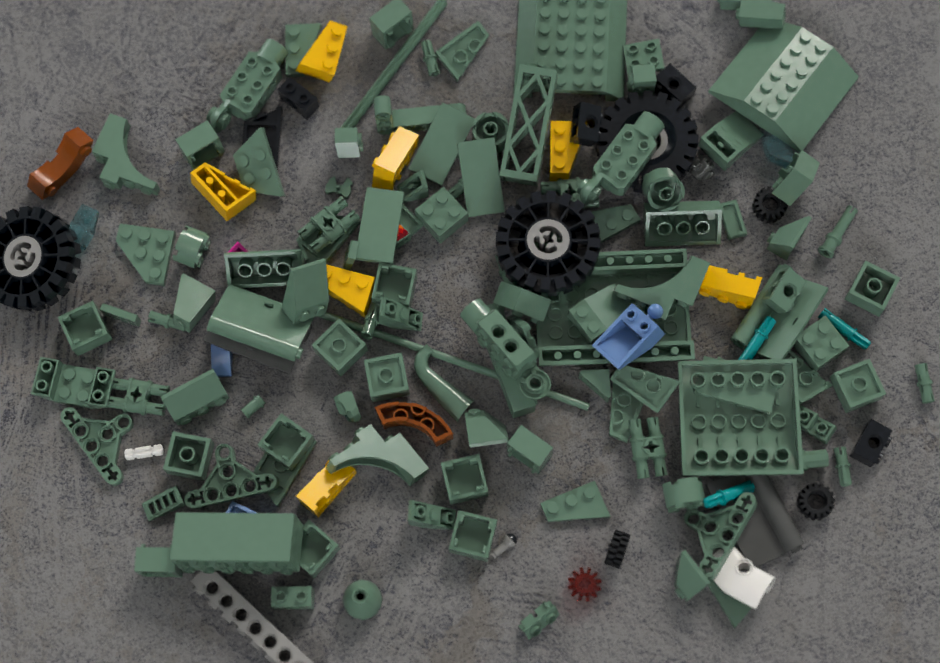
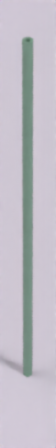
M328 312L319 316L334 323L340 319L349 328L362 332L364 327L363 324ZM377 329L373 333L374 337L417 352L424 347L423 345ZM432 349L434 353L431 357L498 380L495 370ZM531 384V387H532V388H539V387H540V386H538V385ZM552 390L546 395V397L588 411L590 403Z

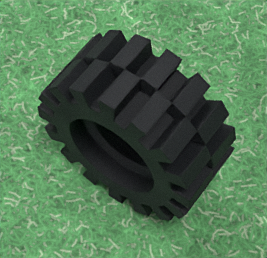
M768 186L767 189L764 187L761 191H758L752 207H754L753 213H756L757 218L761 217L760 221L767 220L766 223H770V221L774 223L777 219H782L788 208L785 202L772 194L773 189H771V186ZM766 199H773L777 203V208L769 211L765 209L763 202Z
M818 482L808 484L798 494L797 507L800 508V513L805 514V518H811V520L825 518L832 512L835 506L833 491L830 492V488L828 486L824 487L822 483L820 485ZM813 494H817L823 499V506L819 509L812 508L809 504V497Z
M615 529L604 564L620 568L631 536L630 534Z

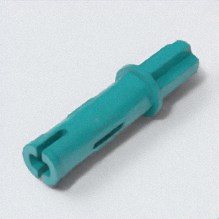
M826 308L818 316L821 319L826 315L837 331L847 338L848 342L851 340L864 350L870 346L871 341L858 333L857 328H852Z
M766 316L758 330L754 331V336L738 360L753 359L765 339L768 340V334L776 324L774 318Z
M748 480L726 490H718L715 494L703 499L704 507L712 508L717 505H725L728 501L739 498L742 493L754 492L755 486Z

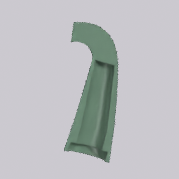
M426 344L415 356V372L432 396L458 423L465 410L475 401L430 369L428 359L434 351Z

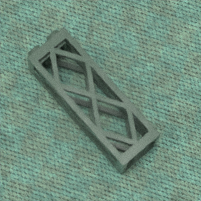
M525 62L524 65L520 64L499 176L503 181L538 187L558 73L552 66L544 65L541 68L535 67L536 64ZM524 79H525V80H527L528 82H527V84L523 87V85H524ZM543 83L550 84L548 95ZM538 85L544 103L529 119L523 101ZM520 109L525 124L515 134L517 117ZM544 116L538 144L533 127ZM529 133L535 151L520 167L514 149ZM510 155L515 165L516 171L508 169ZM535 164L534 174L527 173L528 170Z

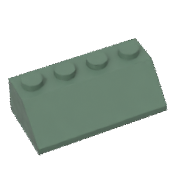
M719 200L679 202L677 208L667 212L659 211L649 203H644L645 247L721 244L722 208Z
M301 249L224 253L227 284L239 288L287 286L291 268L305 264Z

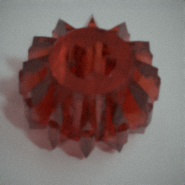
M580 567V575L573 571L572 574L575 578H568V581L573 583L568 586V590L575 589L571 596L574 597L578 593V601H581L582 597L585 596L586 602H589V594L596 598L597 594L594 591H601V588L596 585L602 581L601 579L594 580L598 573L595 572L591 576V568H588L587 572L584 573L583 567ZM582 580H586V583L589 582L587 589H583V586L580 587Z

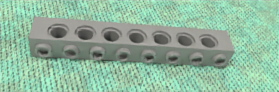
M200 571L192 579L191 582L195 585L192 589L200 596L203 594L209 598L207 603L215 610L219 608L224 612L221 616L228 623L233 621L237 625L236 630L243 637L248 635L252 639L250 643L258 651L262 648L267 653L264 657L271 663H314L218 572L214 571V573L208 574ZM218 584L217 592L210 594V586ZM227 597H232V605L224 607V600ZM243 610L246 611V619L239 621L238 613ZM256 624H260L262 627L259 634L252 633V627ZM272 637L275 638L276 645L273 648H268L266 646L267 640ZM289 651L291 654L289 661L282 662L281 654Z

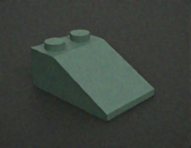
M320 259L291 268L282 304V310L290 321L295 324L326 314L329 303L326 260Z
M615 283L583 299L568 310L569 319L589 345H592L630 306L628 300L616 297L617 293L614 292Z

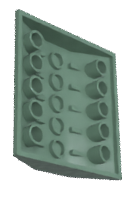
M784 22L783 29L759 28L709 89L708 93L800 152L805 149L859 76L833 46L803 27Z
M797 359L678 361V380L681 381L678 385L682 476L804 474ZM701 372H714L710 377V384L717 389L722 388L726 383V376L722 372H733L730 376V384L734 388L744 386L746 376L742 372H753L750 375L749 381L755 388H760L765 384L766 376L763 372L770 373L769 382L773 387H777L771 413L767 414L694 394L695 389H701L706 384V376ZM740 375L743 378V383L735 384L732 381L733 376ZM760 375L763 378V382L756 384L752 381V377ZM773 375L780 376L779 384L773 382ZM698 376L704 379V383L701 385H696ZM714 376H721L724 382L720 385L715 384L712 380Z

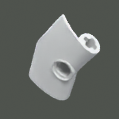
M734 546L718 576L713 581L725 594L753 609H757L764 593H768L771 590L775 577L753 566L752 562L744 558ZM719 549L713 556L720 558L724 550ZM710 566L709 569H707V568L704 569L707 573H708V572H711V573H712V571H713V570L711 569V566ZM745 569L748 570V572L742 573L740 572V570Z

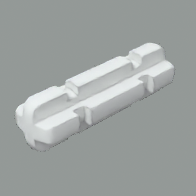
M157 444L153 447H137L135 450L133 448L126 449L124 454L126 460H134L135 458L153 457V455L160 456L163 455L164 450L161 444Z

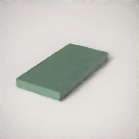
M442 102L409 170L415 173L423 170L425 178L442 186L458 155L457 142H464L475 119Z
M495 137L457 142L468 217L505 212Z
M367 187L355 260L393 265L404 200L403 191Z
M707 356L703 358V361L719 360ZM701 372L706 376V384L701 389H695L694 394L767 414L771 413L777 387H773L770 384V373L763 372L766 376L765 384L760 388H755L749 381L750 375L753 372H742L746 376V382L743 387L734 388L730 384V376L733 372H722L726 376V383L722 388L717 389L710 384V377L714 372ZM717 375L712 378L713 382L717 385L724 382L721 376ZM735 375L732 381L735 384L743 383V378L740 375ZM754 375L752 381L760 384L763 382V378L760 375ZM773 375V382L779 384L780 376ZM698 376L696 385H701L704 383V379Z

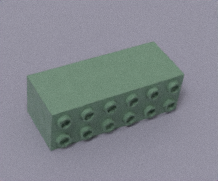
M176 512L170 560L184 573H194L195 570H199L208 574H212L214 571H221L225 574H233L234 571H241L243 574H253V571H261L262 574L280 572L281 574L291 575L293 572H299L304 525L294 513Z

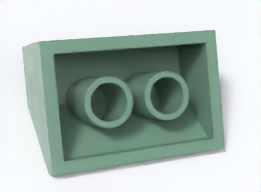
M213 369L161 396L163 403L178 426L180 424H188L192 421L193 417L208 413L210 408L221 406L230 398Z

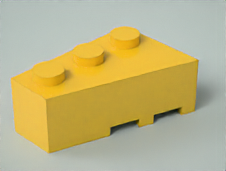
M330 20L295 71L330 83L336 72L348 26Z
M572 121L550 122V181H557L559 178L569 179L581 145L570 142Z
M400 126L396 132L391 133L388 144L383 145L379 158L376 157L372 163L374 168L372 188L394 189L395 181H400L402 169L404 166H408L418 146V134Z
M206 162L190 172L191 183L226 221H229L256 201L255 189L242 185L237 179L233 180L226 176L224 172Z
M326 264L329 296L339 300L346 307L365 318L372 300L375 277Z

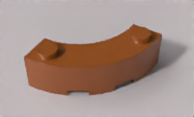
M79 127L64 133L63 139L56 149V153H58L51 162L46 161L41 167L30 173L27 187L41 200L54 196L58 189L75 174L85 158L91 153V146L94 140Z
M389 402L375 407L384 430L395 426L412 427L425 433L436 447L454 439L453 433L446 422L439 415L427 409V407L416 403Z

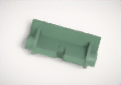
M550 601L547 603L543 602L534 610L538 615L536 618L530 613L520 621L521 624L518 627L529 640L539 635L545 626L553 623L560 615L556 606Z

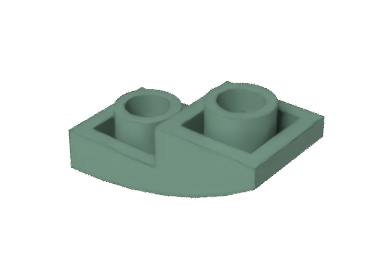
M802 405L800 406L801 430L827 444L837 429L836 425L820 418L818 413Z

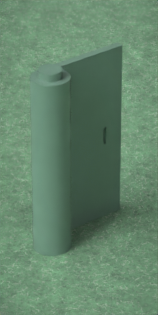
M787 264L778 265L730 340L736 346L745 350L755 334L754 331L758 330L766 316H770L775 319L776 324L768 334V340L765 339L756 354L767 359H785L828 292V287L806 280L802 293L794 301L793 308L786 313H777L762 302L761 299L779 269L788 267L792 269Z
M229 284L209 319L207 331L295 362L302 357L304 349L301 348V345L314 318L293 324L282 310L283 303Z

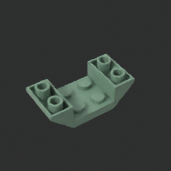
M40 357L31 394L61 404L89 409L107 408L116 370L96 367V370L66 365L57 359Z

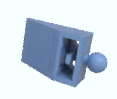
M631 303L592 346L620 370L650 350L665 335L661 328L652 321L663 315L661 305H650L646 315Z

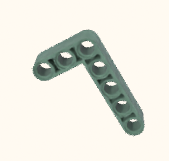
M377 96L373 99L377 131L379 134L387 135L396 132L399 126L411 132L429 130L441 105L392 110L389 96ZM447 104L467 114L465 104Z

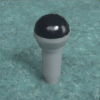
M511 533L505 535L503 542L491 555L494 558L499 557L508 547L515 546L517 543L516 536Z

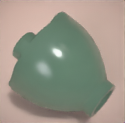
M361 579L354 581L348 585L343 595V604L347 613L353 618L366 620L376 615L383 602L380 589L369 580ZM359 593L364 594L363 600L357 599Z

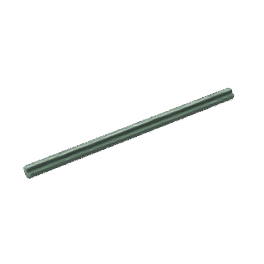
M437 0L341 128H354L374 102L373 99L385 88L447 6L446 0Z

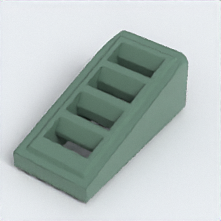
M174 486L143 502L142 506L150 522L186 506L179 488ZM171 495H174L176 499L175 503L172 502V499L170 497ZM165 498H167L168 500V507H166L165 502L163 500ZM158 501H160V504L163 508L160 511L156 503ZM151 504L153 505L156 512L153 515L149 507V505Z

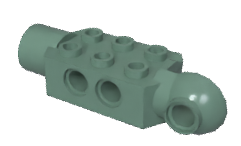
M266 39L258 52H248L221 92V105L218 108L212 107L207 115L206 120L210 122L216 134L228 126L231 115L243 120L257 117L282 79L279 66L288 52L280 43L272 39Z
M644 111L634 125L625 124L594 165L591 180L584 179L577 190V193L580 194V200L585 206L589 202H595L602 188L617 196H623L656 152L657 143L655 140L665 127L657 116Z
M480 298L468 304L461 312L460 317L476 334L482 348L486 347L490 352L489 355L492 360L500 363L505 375L511 376L518 383L523 395L533 400L545 397L550 392L551 379L548 374L537 367L534 351L497 309H489ZM537 383L540 387L532 388L530 384Z

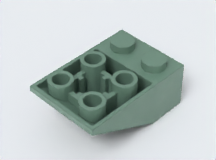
M735 111L701 137L698 147L719 167L726 171L759 141L764 134L746 117Z

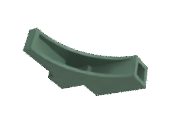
M717 0V2H720V9L736 10V19H739L740 27L784 28L785 4L771 0Z
M110 113L92 150L96 161L105 164L99 177L103 185L111 190H114V188L121 190L124 185L130 189H140L146 195H158L160 188L157 182L143 176L130 161L127 139L131 126L128 120Z
M690 256L680 272L660 285L649 288H632L616 284L614 292L617 293L616 297L626 301L628 298L635 300L634 304L643 308L646 305H661L663 315L658 319H653L660 322L661 319L666 320L674 300L677 301V305L684 308L693 306L710 262Z
M371 424L366 428L362 426L356 430L352 442L340 454L336 452L330 456L326 467L328 472L332 474L349 466H376L396 474L408 483L409 486L423 478L429 470V467L401 433L395 436L390 435L383 440Z

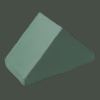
M423 170L418 171L396 186L398 191L404 192L403 203L429 197Z
M609 369L581 370L578 378L608 403L611 398Z

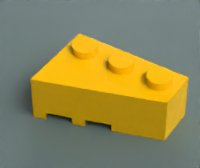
M709 265L699 289V294L706 297H715L722 303L729 302L735 304L739 309H750L757 295L762 277L756 276V279L745 277V273L739 272L738 275L728 273V269Z
M328 460L325 467L314 476L296 497L303 506L319 518L357 474L352 466L342 468L330 474L326 469Z

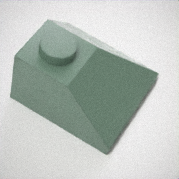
M804 217L780 227L776 233L772 232L767 240L769 243L767 250L787 261L812 217Z
M470 409L468 412H464L469 448L509 442L506 426L488 412L480 409Z
M684 550L677 558L674 583L676 589L674 591L681 600L685 599L687 602L706 588L710 581L686 550Z

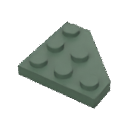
M119 224L116 242L146 284L165 286L176 235L175 231Z

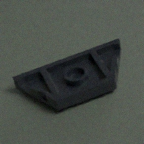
M282 106L276 107V110L267 114L264 112L256 118L245 120L243 126L242 145L259 128L263 127L265 129L277 171L279 166Z

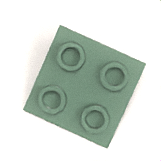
M659 39L623 45L627 73H631L632 66L655 64V72H661L664 69Z

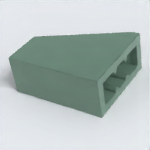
M183 273L173 312V324L178 329L190 333L215 302V290Z

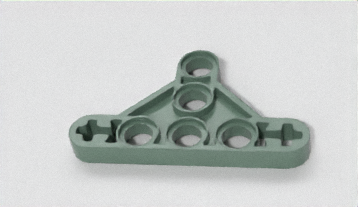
M72 407L65 408L61 412L62 422L105 481L112 486L120 485L123 482L124 475L117 465L122 436L133 428V419L125 413L119 414L111 421L82 418L79 412ZM68 413L74 414L73 418L77 422L76 424L67 419ZM123 418L129 420V424L125 428L119 426V422ZM79 427H85V435L80 437L77 436V429ZM106 430L113 431V436L109 440L103 438ZM90 442H96L97 448L94 451H88L87 445ZM105 456L108 458V463L101 467L98 465V460L100 457ZM108 469L117 474V480L111 479L112 476L107 471Z
M220 444L215 450L216 466L201 489L188 492L185 495L184 502L189 508L199 509L276 490L279 485V479L271 473L255 474L236 461L235 451L232 446ZM223 448H228L230 451L227 458H222L220 455ZM229 466L232 467L233 474L230 477H225L224 469ZM268 477H269L270 479L274 480V482L271 483V487H269L268 485H265V484H264V485H260V483H259V482H262V483H263V482H267V481H268ZM250 481L255 483V489L252 492L246 490V484ZM230 486H235L236 494L230 497L227 494V489ZM212 490H216L218 493V497L214 501H210L208 497L209 492ZM193 495L204 498V500H197L195 504L190 502L193 499Z
M742 493L733 506L708 514L695 509L685 513L684 521L687 526L698 532L704 552V558L699 568L709 581L718 576L757 508V500L752 493ZM750 499L752 504H747L745 507L744 500L748 501ZM692 515L699 516V520L695 524L689 523V518ZM736 515L743 516V521L739 524L733 522V518ZM710 523L716 525V529L713 532L706 531V526ZM726 532H732L734 535L729 541L723 539V535ZM716 549L724 550L720 558L713 556V552ZM710 566H711V569L713 570L712 573H711V572H708V573L706 574V572L704 571V569H705V568L709 569Z

